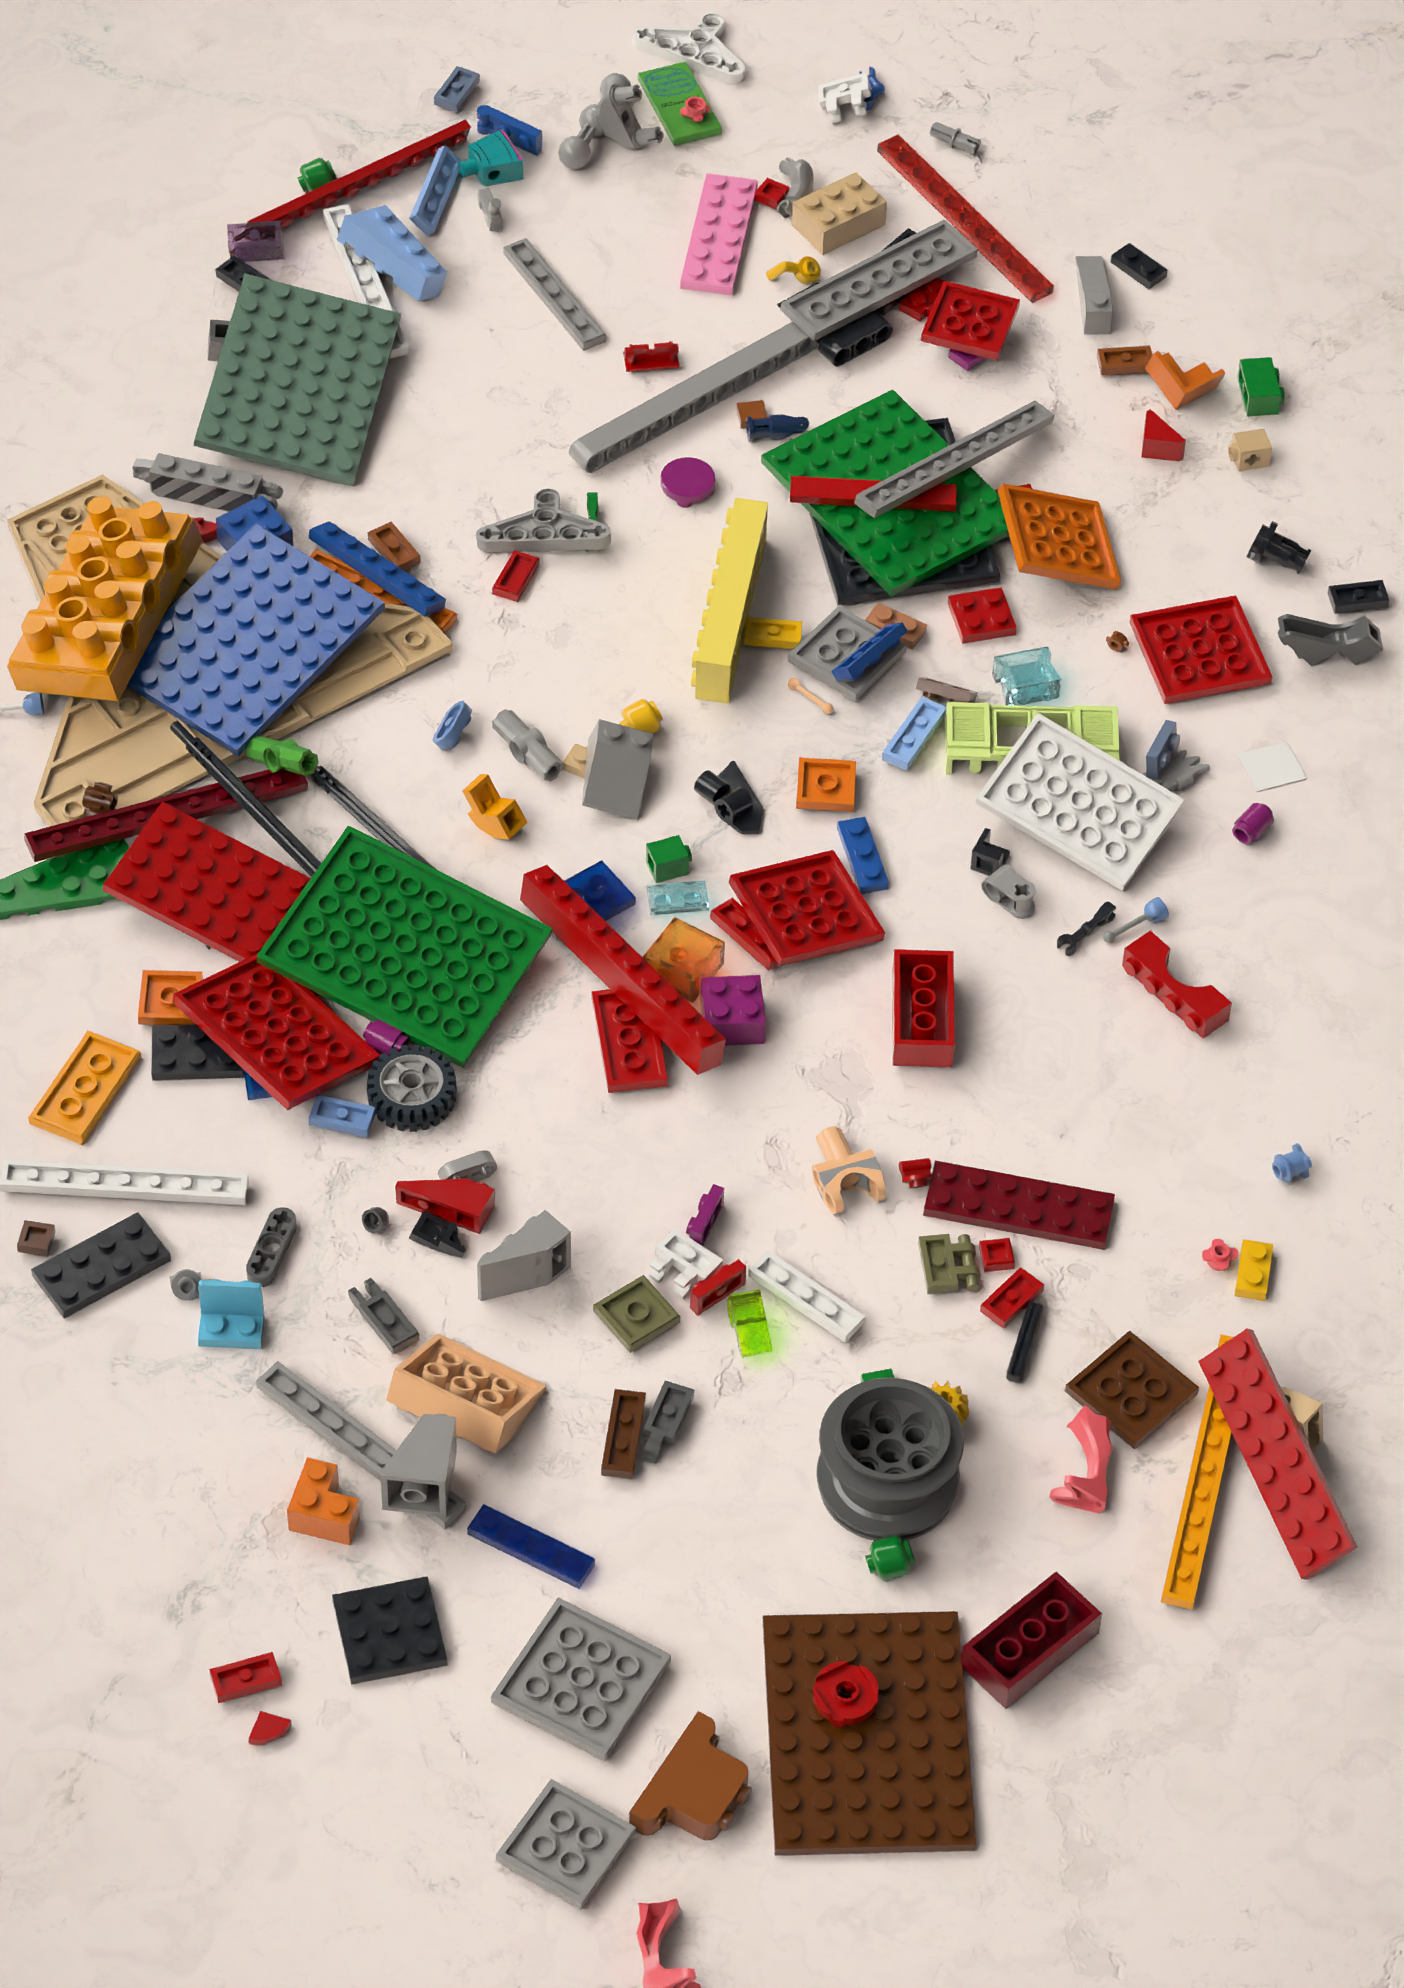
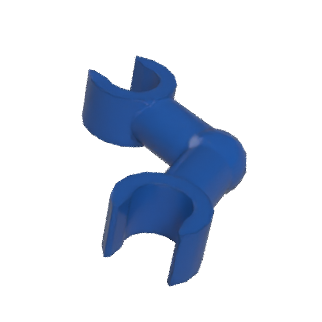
M870 66L868 77L872 89L871 97L864 98L866 111L873 108V101L885 91L884 85L875 77V69Z

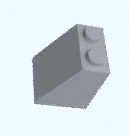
M441 1413L434 1415L423 1414L381 1471L382 1510L446 1517L457 1453L456 1417Z

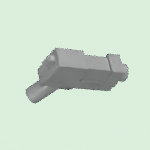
M490 188L479 189L477 194L478 206L483 210L489 231H499L503 225L502 215L499 211L501 201L497 198L494 199Z

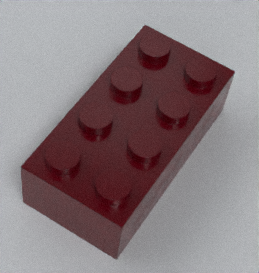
M1056 1571L962 1647V1668L1007 1709L1099 1634L1102 1613Z

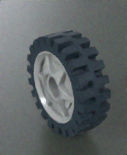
M402 1045L401 1052H398L396 1048H392L389 1050V1056L385 1053L381 1054L379 1061L375 1060L372 1064V1069H369L367 1079L368 1103L370 1106L375 1107L377 1119L380 1122L386 1120V1126L390 1128L397 1124V1130L404 1131L405 1127L409 1126L410 1132H417V1126L420 1125L422 1131L429 1129V1122L434 1127L440 1124V1118L445 1120L449 1115V1111L452 1112L457 1093L454 1068L450 1066V1061L447 1058H442L440 1052L436 1051L432 1055V1048L425 1046L424 1050L420 1051V1045H413V1050H408L407 1045Z

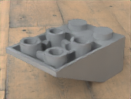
M546 1210L536 1217L529 1218L519 1231L514 1235L510 1234L505 1237L500 1246L492 1252L485 1253L477 1263L478 1299L484 1301L552 1283L571 1267V1231Z

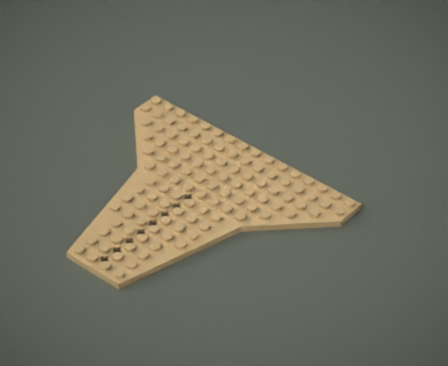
M102 474L7 519L8 528L39 603L45 595L43 586L49 573L54 569L58 570L67 555L66 543L71 533L75 530H80L89 515L87 505L92 499L102 496L108 497L113 507L138 509L144 502ZM68 515H69L71 518H72V517H75V518H74V519H71V520H67V519H65V516H68ZM204 543L201 544L168 609L222 557L220 554ZM385 603V610L260 736L277 740L452 652L453 643L429 616L425 617L411 607ZM127 686L119 701L69 696L34 800V810L45 824L50 827L88 817L89 808L83 807L82 800L88 786L94 787L95 782L113 785L111 792L118 794L116 809L165 797L210 774L186 750V745L170 730L171 724L175 721H179L194 738L198 737L225 765L246 756V750L239 757Z

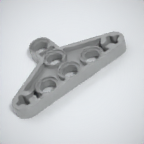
M550 488L542 489L536 493L533 510L484 526L476 532L477 546L483 552L600 550L608 547L612 540L608 525L560 510L559 493L557 490ZM545 500H554L551 503H541ZM542 518H552L549 521H539ZM569 535H576V536H577L576 538H573V539H566V538H565L566 536H569ZM540 536H550L543 540L537 539ZM512 537H523L519 540H510Z

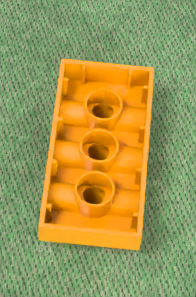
M102 496L94 498L88 503L87 510L89 515L81 529L71 533L65 546L67 555L58 570L54 569L49 573L43 586L45 595L37 609H32L27 613L21 625L23 635L9 658L7 665L16 690L119 701L203 542L195 518L190 517L189 514L163 512L161 504L155 501L146 502L138 509L113 507L108 497Z

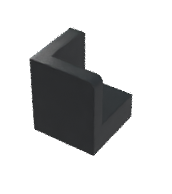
M985 828L972 850L970 869L990 876L1006 864L1010 851L991 844V829Z

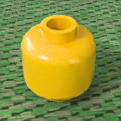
M642 698L622 710L623 720L619 724L654 734L660 730V721L663 720V717L653 701L648 702Z

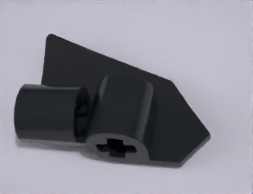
M731 761L719 775L714 774L710 770L703 772L695 782V792L713 804L718 816L740 834H759L763 806L744 778L736 762Z

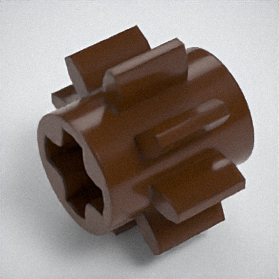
M95 782L94 787L88 786L86 788L82 805L89 808V816L116 809L118 794L111 792L113 785Z

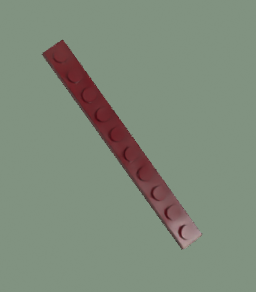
M268 769L238 777L261 802L308 790V781L305 775L283 769L277 772H271ZM214 783L24 833V841L33 861L38 862L139 835L161 802L195 819L239 809L242 806L219 783Z

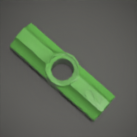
M255 736L246 747L247 757L252 758L255 762L265 764L271 772L283 769L308 776L314 773L316 766L319 764L317 754L312 753L310 749L299 747L292 739L280 742L262 736Z

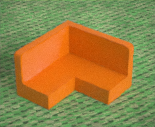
M1159 351L1153 353L1145 367L1175 410L1216 389L1226 374L1223 369L1213 373L1205 362L1184 373L1169 352L1161 355Z

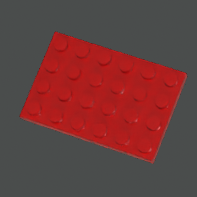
M161 802L103 884V891L240 962L261 951L311 878Z
M258 953L173 994L172 1002L287 1111L372 1068L373 1062L375 1060L379 1061L380 1054L308 988L257 963Z

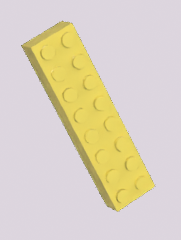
M735 497L733 508H728L726 525L729 526L723 528L721 545H724V547L718 548L716 565H719V567L713 569L711 585H714V587L708 590L706 602L709 608L708 610L704 609L701 625L705 627L698 632L697 647L700 648L698 651H694L692 657V668H696V670H693L691 686L696 687L695 699L729 704L745 635L746 619L749 617L766 544L768 502Z

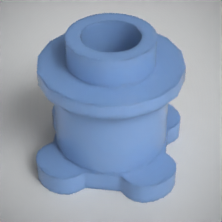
M1298 1143L1292 1145V1152L1285 1155H1275L1274 1163H1272L1274 1175L1285 1183L1291 1182L1293 1177L1300 1175L1303 1179L1309 1177V1168L1312 1167V1162Z

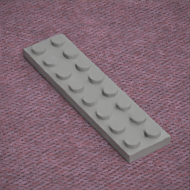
M943 219L781 302L780 310L807 336L816 341L976 258L978 249Z

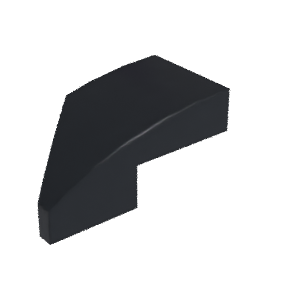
M426 1210L421 1214L409 1236V1239L423 1246L448 1255L462 1258L466 1251L457 1234L458 1227L456 1222L449 1223Z

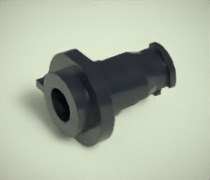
M1272 521L1269 527L1263 524L1246 557L1259 563L1263 556L1300 574L1312 550H1306L1297 542L1275 532L1278 523Z

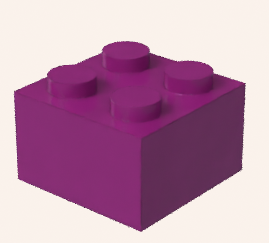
M761 976L702 977L700 991L701 1013L726 1038L725 1046L764 1044L766 1022Z

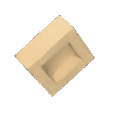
M575 743L563 761V770L584 778L587 747Z

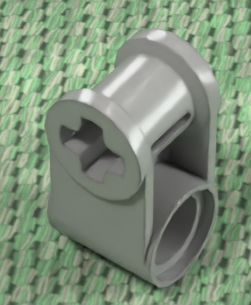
M1001 866L981 883L984 894L991 901L996 902L1007 910L1012 916L1024 919L1034 913L1035 904L1032 900L1035 896L1034 885L1017 874L1010 866Z

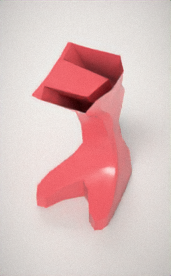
M1086 1405L1083 1406L1066 1427L1073 1431L1085 1452L1088 1465L1087 1478L1066 1475L1064 1480L1065 1487L1053 1488L1049 1498L1059 1504L1099 1514L1105 1509L1107 1500L1106 1468L1112 1453L1109 1439L1111 1421L1106 1416L1095 1414Z
M677 1898L657 1903H638L640 1922L637 1929V1938L643 1955V1988H701L699 1983L693 1981L696 1979L693 1968L665 1969L660 1965L661 1941L681 1910Z

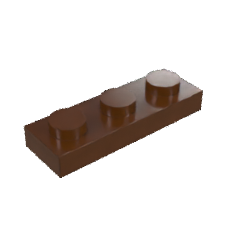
M614 1390L601 1466L602 1476L633 1479L646 1402L645 1392Z

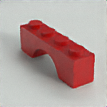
M1151 930L1126 946L1122 966L1126 973L1134 976L1143 984L1148 993L1155 995L1163 1002L1168 1011L1175 1013L1182 1019L1191 1031H1195L1200 1037L1205 1038L1229 1021L1232 1002L1213 985L1202 987L1188 986L1178 982L1170 975L1167 967L1171 948Z

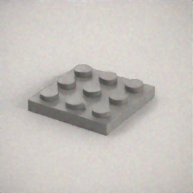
M838 606L788 654V662L856 702L906 652V644L900 642L896 647L885 650L881 654V660L873 665L866 666L863 669L864 674L853 681H849V679L836 681L831 671L880 631L874 625Z
M550 1779L496 1853V1861L581 1910L636 1834V1827L555 1780Z

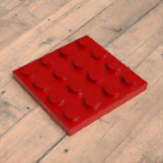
M1236 595L1130 615L1129 623L1164 704L1272 683L1273 676Z
M834 850L730 875L729 885L779 967L884 940V929Z

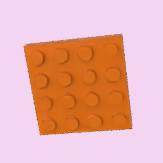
M1004 483L1001 484L998 494L1019 572L1114 590L1118 589L1122 582L1098 501Z

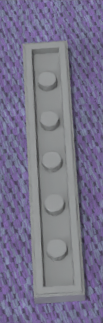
M527 238L503 247V254L583 351L606 342V334Z

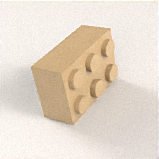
M855 172L794 201L792 226L821 255H824L886 225L887 201Z

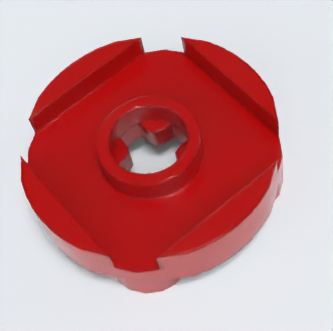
M847 1661L834 1662L824 1667L816 1677L813 1687L814 1706L818 1713L830 1721L836 1728L859 1724L868 1719L877 1709L878 1682L873 1673L860 1664L859 1667L848 1665L849 1662ZM839 1689L852 1690L854 1693L851 1694V1698L845 1699L839 1696Z

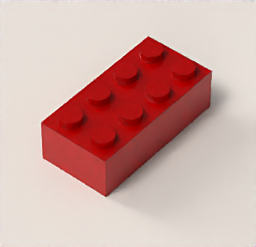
M894 949L892 968V1066L952 1067L955 1047L954 951Z

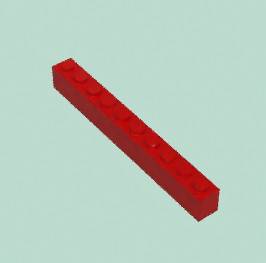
M548 865L524 873L520 901L543 924L551 927L552 932L691 1070L700 1075L721 1065L726 1038Z

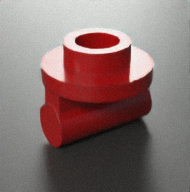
M930 1158L899 1162L902 1183H909V1188L927 1186V1180L932 1179Z

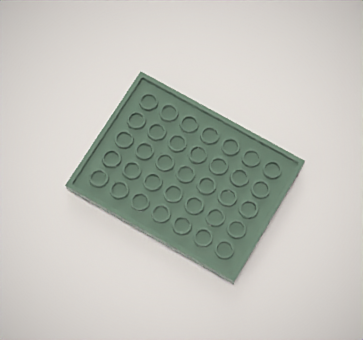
M244 274L193 446L354 486L401 313Z

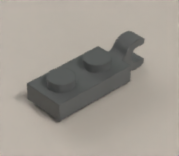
M664 1381L643 1428V1436L649 1438L644 1449L647 1452L644 1457L645 1461L656 1464L661 1454L663 1443L673 1446L694 1398L695 1389Z

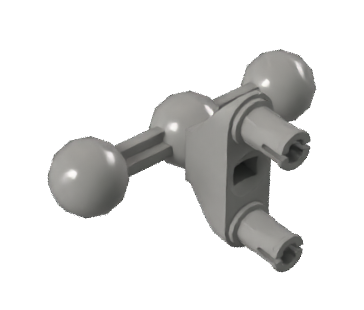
M618 73L607 75L601 82L600 93L602 98L599 103L587 106L580 114L579 123L581 130L578 135L570 136L560 144L558 150L560 161L568 168L579 169L583 167L590 159L591 150L589 143L592 138L600 137L604 134L606 137H610L622 146L632 150L641 149L644 145L651 143H661L664 137L663 132L660 131L661 128L657 126L642 129L628 103L638 102L642 99L640 87L638 85L631 86L630 80L625 75Z

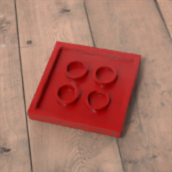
M943 281L921 333V342L998 361L1018 312L1020 299Z

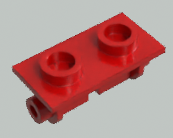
M672 341L654 343V349H649V344H629V347H625L623 351L626 372L680 368L678 343L673 344Z

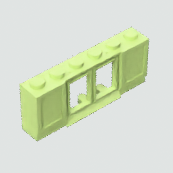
M947 702L945 714L946 774H952L953 760H969V771L971 773L980 772L981 761H998L999 767L1013 747L997 746V726L1028 727L1037 713L1061 727L1067 728L1071 733L1120 761L1117 706L1075 705V707Z

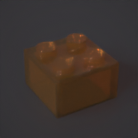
M674 917L643 955V958L686 1000L694 1003L700 995L701 978L714 977L724 965L725 942Z

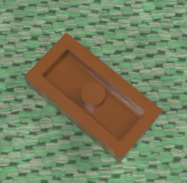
M1150 345L1101 348L1097 350V360L1101 375L1146 373L1145 367L1152 357Z
M388 522L368 532L369 542L380 555L393 562L403 571L421 563L420 554L392 522Z

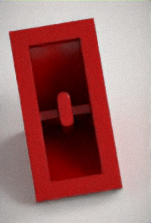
M1151 409L1147 410L1141 458L1169 461L1183 460L1186 440Z

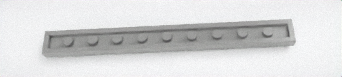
M1034 400L856 495L854 503L867 514L876 518L1052 424L1055 415Z

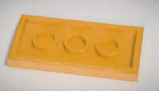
M87 1030L28 1117L29 1124L83 1145L140 1060L141 1051Z

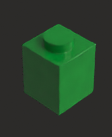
M679 835L646 844V864L655 883L689 874V862H692L691 850L688 845L683 844Z

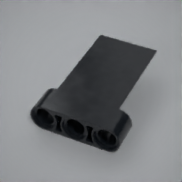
M817 282L816 284H814V285H812V286H810V287H808V288H806V289L800 291L799 293H801V292H803V291H805V290H807V289H809V288H811V287H813V286L819 284V282ZM781 302L777 304V306H778L780 309H781ZM872 311L818 339V351L834 366L838 367L887 341L893 332V326L878 312Z

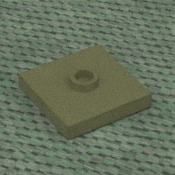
M644 1275L593 1305L595 1314L629 1353L679 1324L681 1318Z

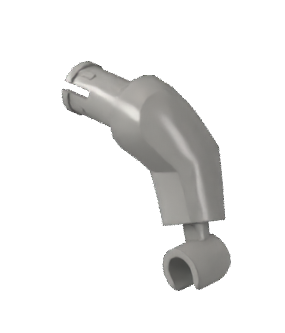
M785 158V161L782 159L779 164L781 173L789 175L791 181V188L785 200L780 202L777 207V211L784 218L788 214L792 216L794 201L813 193V169L807 161L802 159L794 161L791 158Z

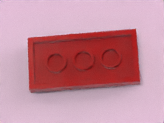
M610 989L591 991L608 1093L668 1087L660 1038Z

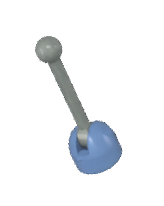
M1159 897L1152 899L1145 905L1142 916L1113 932H1105L1103 935L1104 941L1107 943L1113 942L1116 936L1146 919L1153 923L1165 920L1169 917L1165 903Z

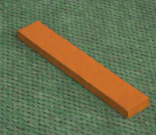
M316 549L310 555L311 558L379 598L384 603L410 607L343 561ZM447 608L428 615L444 634L457 621V613Z

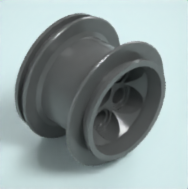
M878 1378L850 1387L841 1393L827 1408L819 1430L821 1452L817 1462L816 1477L821 1499L833 1519L849 1532L872 1541L894 1534L901 1536L903 1540H911L934 1529L948 1514L956 1499L960 1484L959 1464L964 1450V1434L961 1422L952 1406L937 1392L920 1383L900 1378Z

